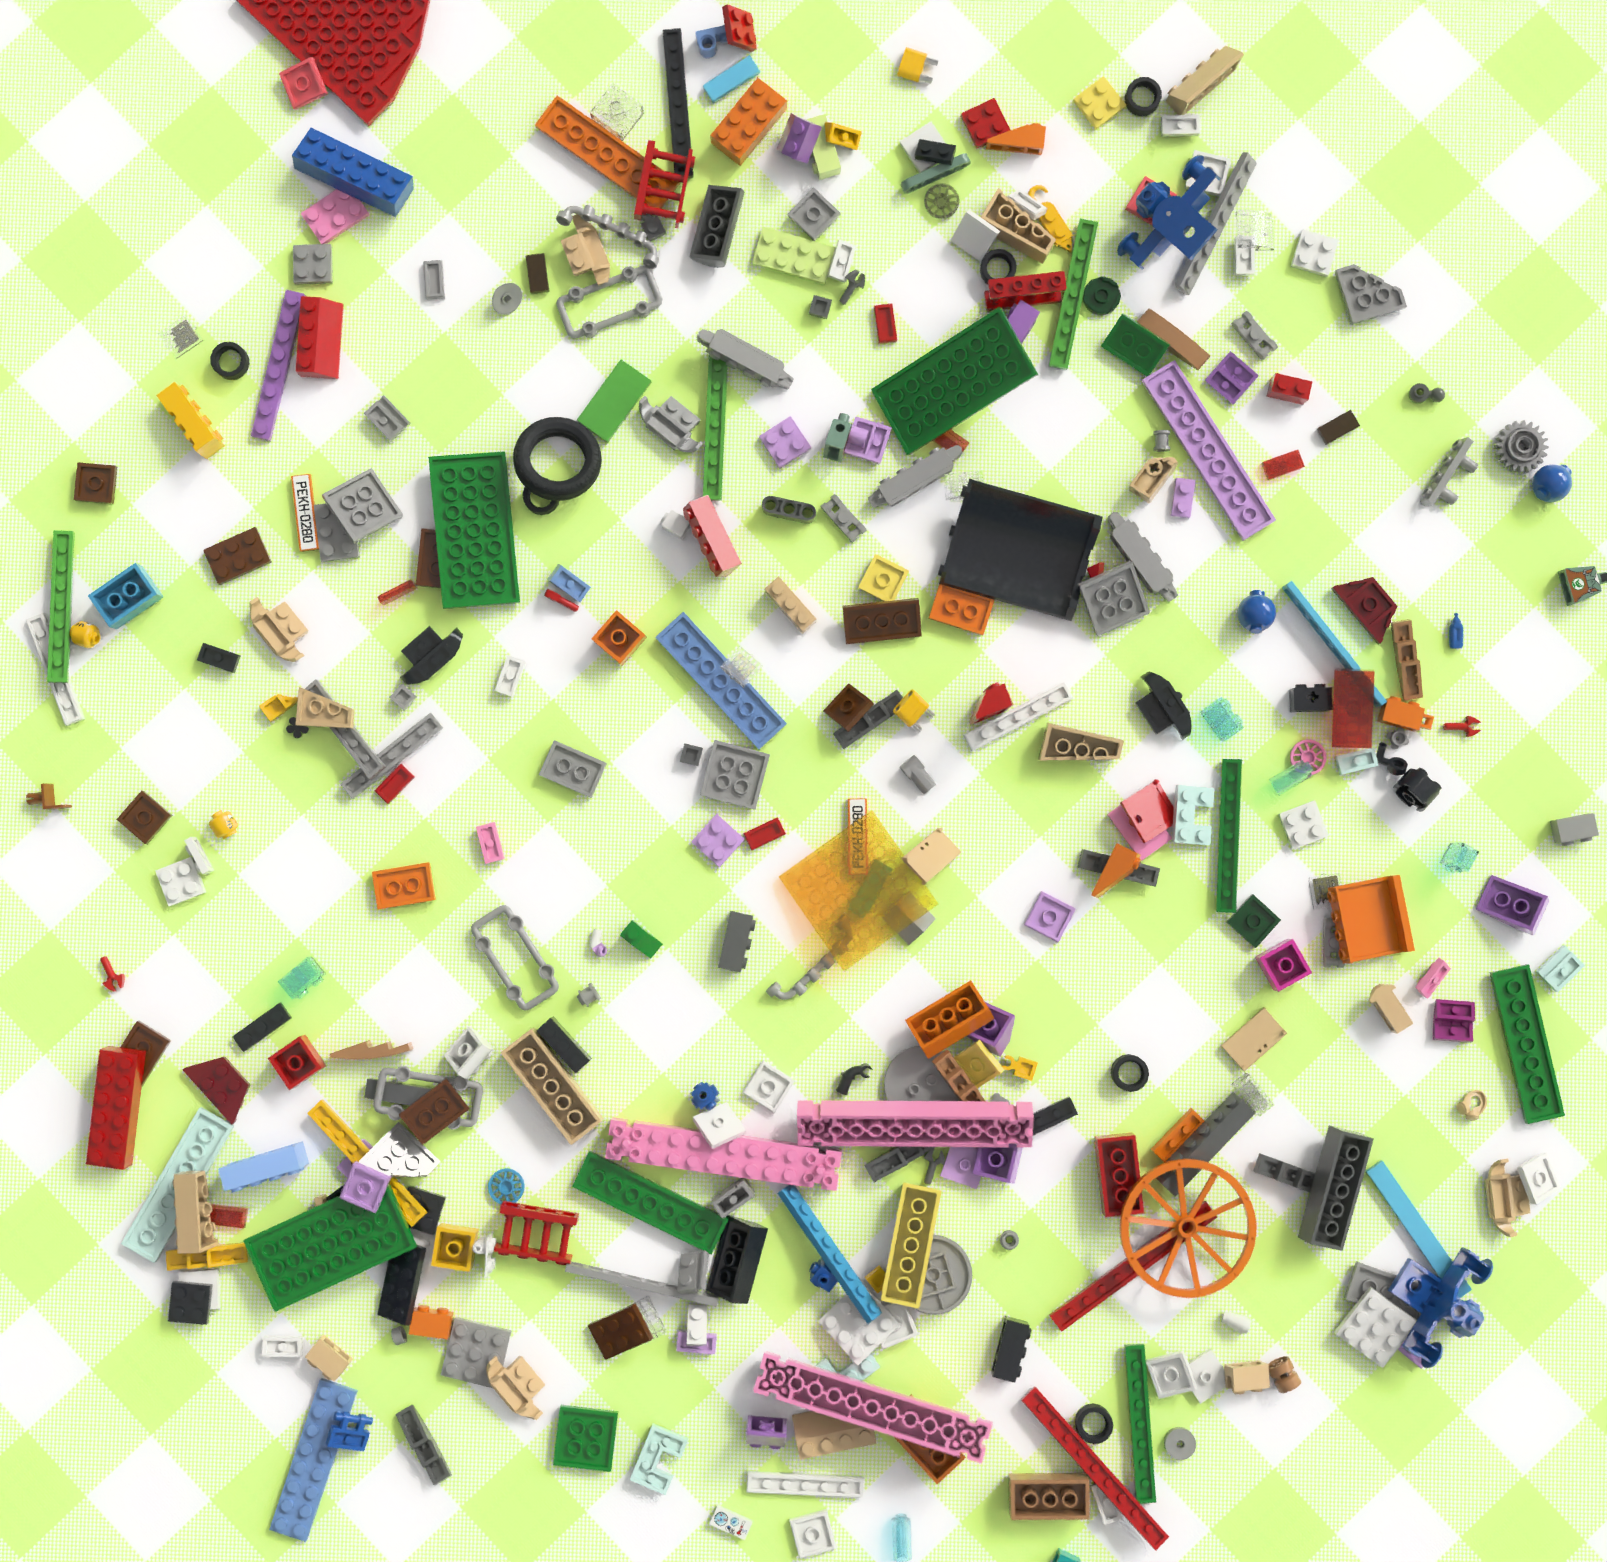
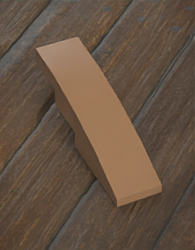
M1148 308L1137 321V323L1170 344L1168 351L1197 371L1210 358V354L1195 341L1152 309Z
M1406 619L1391 622L1395 662L1403 700L1423 698L1420 660L1417 659L1416 640L1413 639L1412 620Z
M368 1040L330 1053L329 1055L330 1058L349 1060L375 1059L404 1053L414 1048L412 1042L393 1048L391 1041L372 1047L371 1041Z
M947 1049L932 1061L959 1101L986 1102L977 1087L970 1081L964 1070L957 1064Z

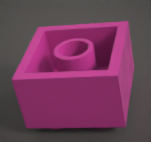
M1287 938L1255 956L1273 991L1279 992L1312 974L1294 939Z

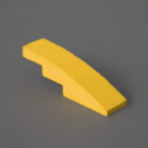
M244 1242L219 1244L201 1253L178 1254V1249L165 1250L167 1271L185 1268H210L248 1262L247 1249Z

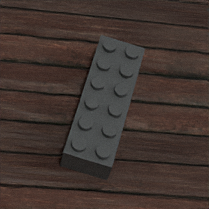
M1331 1125L1328 1126L1298 1238L1311 1245L1343 1251L1374 1138L1360 1132Z

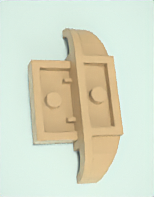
M573 215L572 220L578 234L560 240L573 275L576 277L592 271L598 286L607 283L610 277V263L598 232L591 223L583 220L580 215Z
M258 597L249 601L250 618L253 628L273 653L291 662H296L305 655L297 650L294 642L308 634L309 630L289 605L284 601L269 611L262 606Z
M1507 1158L1497 1160L1492 1164L1488 1173V1179H1485L1489 1218L1493 1219L1495 1226L1502 1234L1511 1238L1518 1236L1511 1226V1221H1516V1216L1531 1214L1529 1199L1520 1175L1510 1176V1174L1505 1173V1164L1509 1162Z
M519 1355L507 1368L503 1367L498 1358L494 1356L486 1366L488 1383L511 1411L537 1420L543 1412L533 1404L532 1398L545 1386V1383L522 1356Z

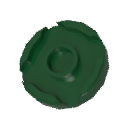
M1104 276L1090 280L1085 286L1083 303L1093 314L1107 315L1113 312L1119 305L1121 292L1117 283L1111 278Z

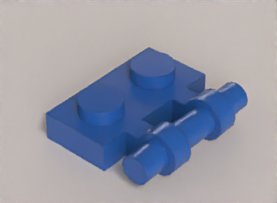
M346 1411L342 1413L335 1412L333 1419L340 1421L339 1426L331 1425L326 1446L364 1452L370 1432L365 1430L364 1427L365 1425H372L373 1417H367L366 1414L352 1415ZM349 1422L356 1423L355 1428H350L347 1426Z

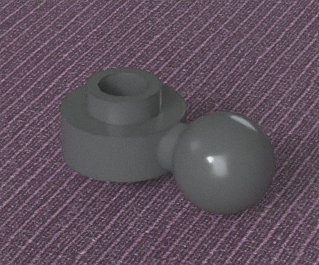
M1417 383L1410 389L1409 398L1416 404L1425 402L1427 398H1430L1435 403H1439L1444 400L1445 391L1439 387L1430 391L1425 384ZM1422 390L1423 395H1418L1416 391Z

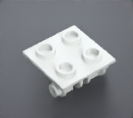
M493 1232L488 1237H480L472 1248L476 1254H485V1279L492 1273L496 1265V1258L493 1257L496 1238H493Z

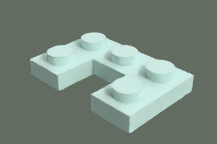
M1176 785L1172 842L1196 845L1211 844L1212 826L1194 825L1195 806L1213 807L1214 788Z
M871 1353L859 1366L852 1360L838 1374L863 1381L878 1370L880 1365ZM827 1357L814 1365L837 1373Z
M653 1423L630 1481L666 1495L673 1479V1474L656 1468L660 1456L664 1451L681 1458L689 1438Z

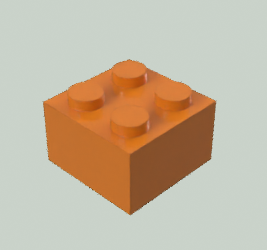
M616 610L591 639L623 666L645 641L647 636Z

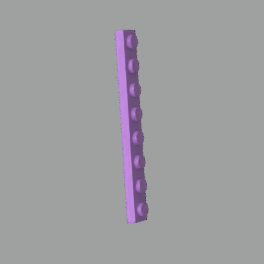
M286 289L251 432L253 438L266 441L272 440L299 328L301 296H306L304 293Z

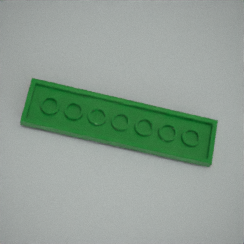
M1525 964L1489 972L1525 1124L1565 1116L1530 965Z
M589 1151L572 1186L698 1249L705 1250L711 1255L729 1219L727 1217L722 1219L719 1213Z

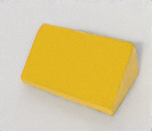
M825 122L826 142L858 151L862 131L832 122Z

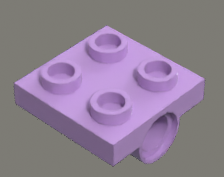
M855 416L844 454L880 465L892 427Z

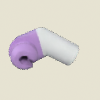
M593 929L590 947L595 955L603 957L608 951L601 942L603 931Z

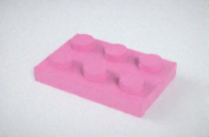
M337 189L300 213L321 244L329 243L370 215L360 200Z

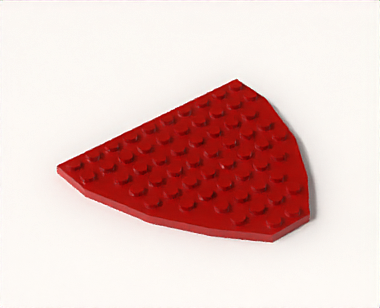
M431 0L236 1L300 62L309 57L314 58L324 85L369 127L396 99L421 48Z

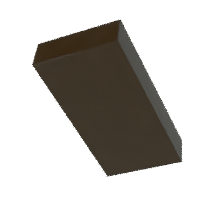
M545 254L525 255L530 293L550 292Z
M1350 409L1318 427L1317 431L1325 445H1328L1358 428L1360 424Z

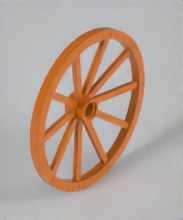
M1177 1159L1152 1168L1134 1184L1122 1207L1119 1230L1124 1254L1133 1270L1141 1279L1154 1289L1167 1295L1180 1298H1198L1225 1288L1240 1275L1252 1255L1256 1241L1257 1225L1255 1211L1247 1192L1230 1173L1206 1161ZM1182 1168H1198L1212 1172L1187 1215ZM1171 1170H1176L1180 1216L1149 1185L1152 1180ZM1218 1176L1229 1183L1239 1196V1198L1195 1217ZM1145 1188L1175 1221L1130 1215L1137 1197ZM1243 1204L1247 1221V1234L1197 1224ZM1129 1222L1174 1228L1133 1253L1129 1238ZM1185 1222H1189V1228L1186 1231H1182V1225ZM1197 1232L1245 1240L1243 1250L1235 1265L1231 1268ZM1177 1235L1157 1281L1141 1267L1137 1258ZM1191 1237L1227 1272L1220 1279L1200 1287ZM1183 1239L1185 1240L1194 1288L1188 1289L1164 1284Z

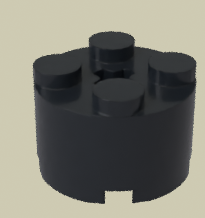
M1421 767L1418 769H1408L1393 786V789L1397 788L1395 793L1398 798L1409 807L1412 805L1418 807L1416 811L1423 812L1439 795L1442 789L1441 785L1436 781H1432L1428 777V773Z

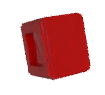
M1104 562L1087 568L1090 578L1104 572Z

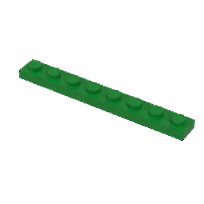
M1222 759L1216 912L1237 913L1242 759Z
M1144 1343L1125 1344L1135 1496L1140 1504L1157 1503Z

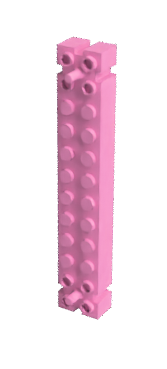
M798 1100V1146H813V1142H821V1146L1009 1147V1144H1016V1147L1032 1148L1033 1106L1032 1102H1016V1106L1012 1104L1009 1105V1102L821 1101V1104H813V1100Z
M612 1117L610 1120L608 1135L613 1136V1140H609L607 1143L605 1159L621 1161L622 1157L626 1156L629 1157L628 1162L811 1188L814 1187V1183L821 1184V1189L837 1191L839 1174L834 1172L835 1167L840 1168L842 1149L826 1147V1152L819 1151V1146L815 1145L798 1146V1143L744 1135L712 1149L699 1129L635 1120L634 1125L627 1124L628 1119Z
M768 1351L764 1352L760 1369H763L764 1372L763 1375L757 1376L753 1392L767 1397L772 1392L777 1394V1400L958 1457L960 1452L967 1454L968 1460L982 1464L986 1451V1445L982 1444L983 1439L989 1440L993 1421L977 1417L975 1422L969 1420L970 1414L790 1358L783 1362L780 1361L781 1355Z

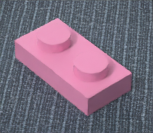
M496 822L477 826L476 830L485 864L504 860L505 857Z
M1438 957L1430 965L1424 977L1418 981L1415 988L1423 997L1428 999L1451 968L1444 960Z

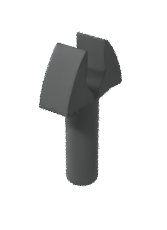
M857 269L845 276L849 281V285L839 300L843 305H846L855 288L860 287L863 289L865 286V274L861 273L855 281L860 272Z
M935 1148L925 1154L924 1159L929 1161L924 1179L925 1184L930 1185L932 1183L936 1166L945 1164L942 1150H940L939 1157L935 1161H933L932 1157Z

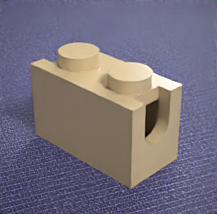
M325 1335L315 1343L305 1356L309 1365L314 1368L317 1367L322 1371V1375L326 1379L333 1380L334 1382L353 1360L350 1355Z
M1260 1360L1224 1364L1225 1388L1232 1389L1234 1394H1244L1245 1391L1249 1390L1252 1392H1262L1263 1389L1270 1388L1269 1364Z

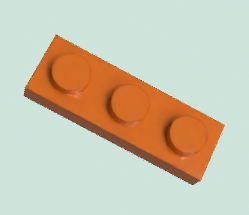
M1190 1108L1151 1150L1165 1163L1185 1140L1198 1129L1204 1120Z

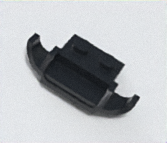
M429 625L401 650L413 666L399 678L406 685L428 680L456 656L461 645L463 633L456 627L442 640Z
M1150 671L1140 676L1150 688L1149 691L1151 693L1135 702L1155 735L1172 725L1177 729L1182 740L1190 736L1192 728L1190 712L1171 683L1162 676Z

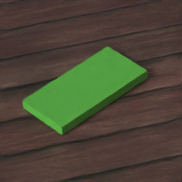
M620 359L580 414L577 422L608 443L648 389L652 380Z

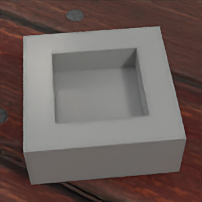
M401 684L389 698L405 711L417 696L404 684Z

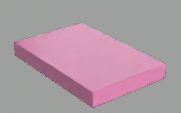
M1121 804L1107 814L1131 849L1141 855V861L1172 839L1167 830H1165L1148 842L1143 843L1135 828L1129 824V818Z

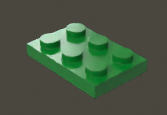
M1124 313L1121 314L1101 347L1146 377L1151 374L1170 346L1168 342Z

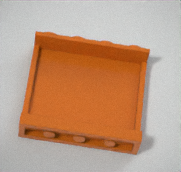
M1390 875L1328 887L1327 898L1332 907L1331 918L1335 922V938L1339 942V957L1343 964H1352L1356 961L1415 951L1400 875Z

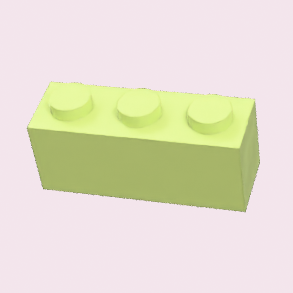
M826 114L806 119L822 127L811 154L814 163H811L814 175L817 174L819 180L841 174V165L835 145L826 142L825 122H828Z

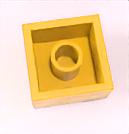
M445 1223L439 1224L436 1230L431 1266L470 1272L475 1259V1253L472 1248L478 1240L479 1229Z

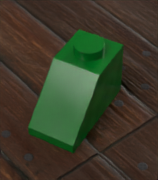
M631 920L620 934L622 938L650 959L663 945L662 942L635 920Z

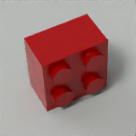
M306 1034L299 1036L268 1057V1060L289 1090L296 1088L327 1066Z

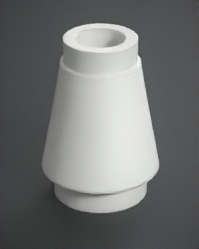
M1224 1311L1221 1322L1236 1332L1247 1335L1252 1320L1246 1315Z

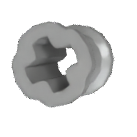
M1153 431L1155 436L1153 451H1170L1168 440L1170 431Z

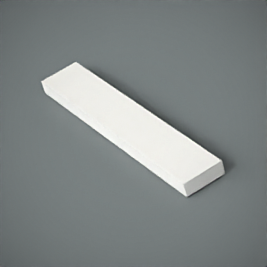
M40 613L25 619L47 676L49 622L46 614ZM70 677L69 683H49L65 726L85 720Z
M1063 682L963 736L973 752L1072 700L1073 696L1066 683Z
M747 1471L746 1493L863 1498L864 1476Z

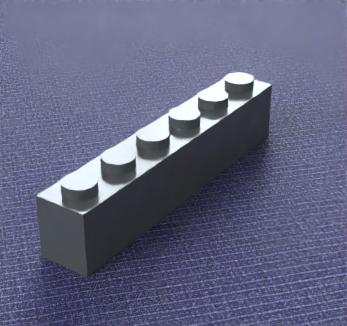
M1232 1092L1166 1162L1177 1159H1197L1209 1162L1250 1120L1255 1112L1242 1098ZM1182 1168L1184 1187L1202 1169ZM1176 1170L1168 1171L1156 1178L1173 1196L1176 1197L1178 1195Z

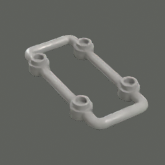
M645 265L637 268L627 266L622 270L621 274L609 278L608 282L598 286L595 283L582 289L578 286L570 288L568 294L558 298L556 306L569 337L574 339L582 336L593 338L598 330L635 316L640 318L648 317L651 310L661 306L663 299L651 268ZM645 273L655 301L650 303L640 301L632 310L597 323L587 321L582 325V329L573 330L564 303L569 301L580 303L585 295L622 281L633 283L638 275Z
M501 905L475 921L471 926V932L476 939V949L485 953L506 986V996L508 999L515 1000L520 1009L528 1011L554 995L559 989V984L554 977V967L545 963L524 930L522 917L515 915L509 906ZM502 913H505L508 917V927L513 931H517L538 964L539 976L542 979H547L551 985L549 989L527 1003L521 997V987L512 983L491 950V940L486 936H482L479 931L480 927Z
M400 1066L397 1069L384 1068L380 1071L373 1103L374 1110L377 1113L386 1114L392 1120L401 1119L399 1113L404 1110L399 1104H393L390 1107L381 1106L387 1075L395 1076L400 1082L414 1079L440 1083L447 1078L457 1091H464L467 1088L475 1089L470 1120L459 1117L447 1127L455 1130L460 1126L473 1127L477 1123L483 1095V1087L479 1082L470 1081L460 1075L451 1078L410 1071L407 1066Z

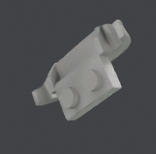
M646 396L639 401V411L646 425L645 427L674 451L677 449L682 452H695L703 445L702 441L696 442L691 438L692 433H690L699 424L700 418L674 397L670 396L660 407L657 405L652 407Z

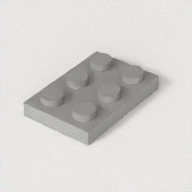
M326 503L314 505L321 562L359 558L358 542L352 543Z
M554 740L539 775L592 798L607 763Z

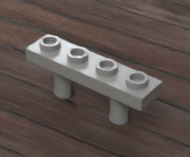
M1465 437L1454 442L1452 445L1453 450L1443 459V466L1433 475L1432 483L1423 491L1422 499L1419 503L1425 507L1435 504L1438 497L1449 505H1453L1457 501L1459 496L1446 488V485L1459 465L1469 473L1475 472L1479 464L1466 456L1467 451L1474 442L1472 439Z

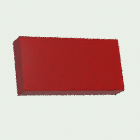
M893 303L874 305L878 343L897 342Z
M400 764L374 791L387 804H390L415 776L403 764Z
M776 817L743 834L752 851L786 833L779 818Z

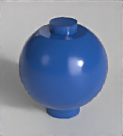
M1549 464L1541 467L1532 479V489L1536 497L1549 503L1564 499L1572 488L1571 469L1564 464Z
M1252 590L1249 592V596L1240 602L1237 609V618L1243 628L1253 634H1259L1273 624L1276 618V608L1272 600L1265 596L1264 591Z

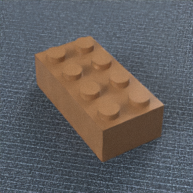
M1008 1473L1009 1515L1011 1520H1090L1089 1478L1086 1473Z

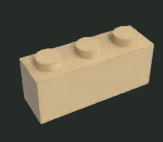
M779 576L764 588L765 593L802 634L817 622V618Z

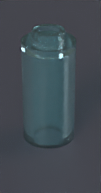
M1301 760L1270 778L1269 781L1278 796L1312 777L1311 772L1314 770L1308 761L1304 763Z
M899 1513L891 1519L892 1559L896 1562H908L912 1560L911 1518L907 1517L906 1514Z

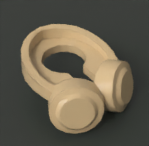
M1480 1090L1469 1091L1463 1100L1457 1103V1111L1461 1115H1465L1467 1120H1478L1479 1115L1486 1109L1487 1097ZM1476 1096L1479 1098L1480 1104L1471 1111V1097Z

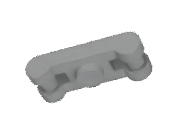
M1246 310L1241 314L1242 317L1235 319L1231 324L1261 360H1264L1268 357L1269 352H1273L1278 348V345L1254 320L1252 314ZM1245 323L1250 326L1247 330L1243 327ZM1261 342L1266 345L1264 348L1259 346Z
M833 494L830 497L831 499L827 503L824 502L820 507L853 543L857 540L856 537L861 533L864 534L867 529L844 505L840 498ZM836 505L839 510L834 513L831 509ZM853 524L856 528L850 531L848 527Z
M1324 917L1323 967L1337 966V968H1344L1345 964L1342 963L1339 957V942L1335 938V933H1331V927H1335V922L1331 918ZM1330 952H1336V958H1331Z

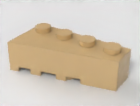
M998 187L981 218L1000 231L996 239L1043 264L1052 250L1056 239L1041 225L1029 218L1030 215L1019 209L1016 203L1011 198L1008 199Z

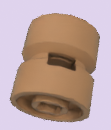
M1282 1356L1268 1363L1269 1374L1271 1378L1275 1379L1274 1384L1279 1393L1290 1392L1301 1385L1302 1381L1298 1373L1293 1371L1294 1366L1289 1356Z

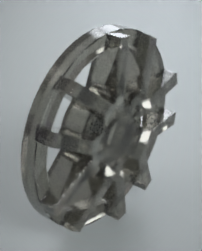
M935 184L925 194L924 206L927 213L933 218L947 219L953 216L959 207V195L948 184ZM941 187L946 188L945 193H941ZM938 188V194L932 190ZM948 189L951 190L954 194L947 195ZM931 194L935 199L929 198L928 195ZM956 196V201H949V199ZM927 201L933 204L928 207ZM956 205L954 210H952L950 206ZM936 207L937 210L933 213L931 209ZM946 208H947L948 211L950 212V213L947 214V215H946V213H945V211H944V209H946ZM941 210L943 215H937V213Z

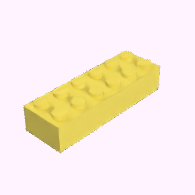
M903 1182L881 1301L920 1308L942 1190Z

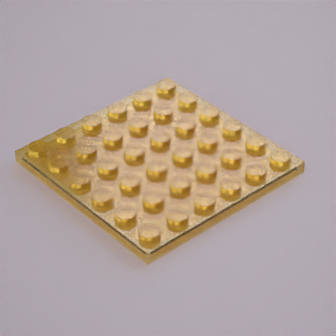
M873 810L779 876L788 892L844 972L939 905L927 886L922 885L921 879L904 863L902 857L905 855Z

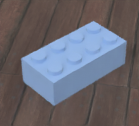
M301 1141L228 1163L218 1168L224 1191L231 1190L234 1193L248 1187V1184H250V1187L260 1185L262 1182L267 1181V1178L269 1181H273L285 1176V1173L288 1176L304 1170L305 1165L309 1164L304 1143Z

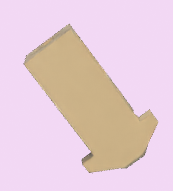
M1174 457L1149 459L1130 483L1129 491L1150 504L1169 477L1174 473L1178 465L1177 460Z
M1378 984L1372 988L1368 1001L1371 1004L1373 1003L1390 1031L1398 1034L1414 1023L1392 991L1396 989L1395 985Z

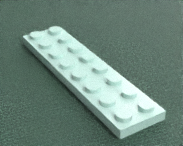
M202 1107L198 1109L121 1243L123 1246L153 1263L157 1262L176 1229L174 1174L183 1171H205L207 1175L235 1127L234 1125Z

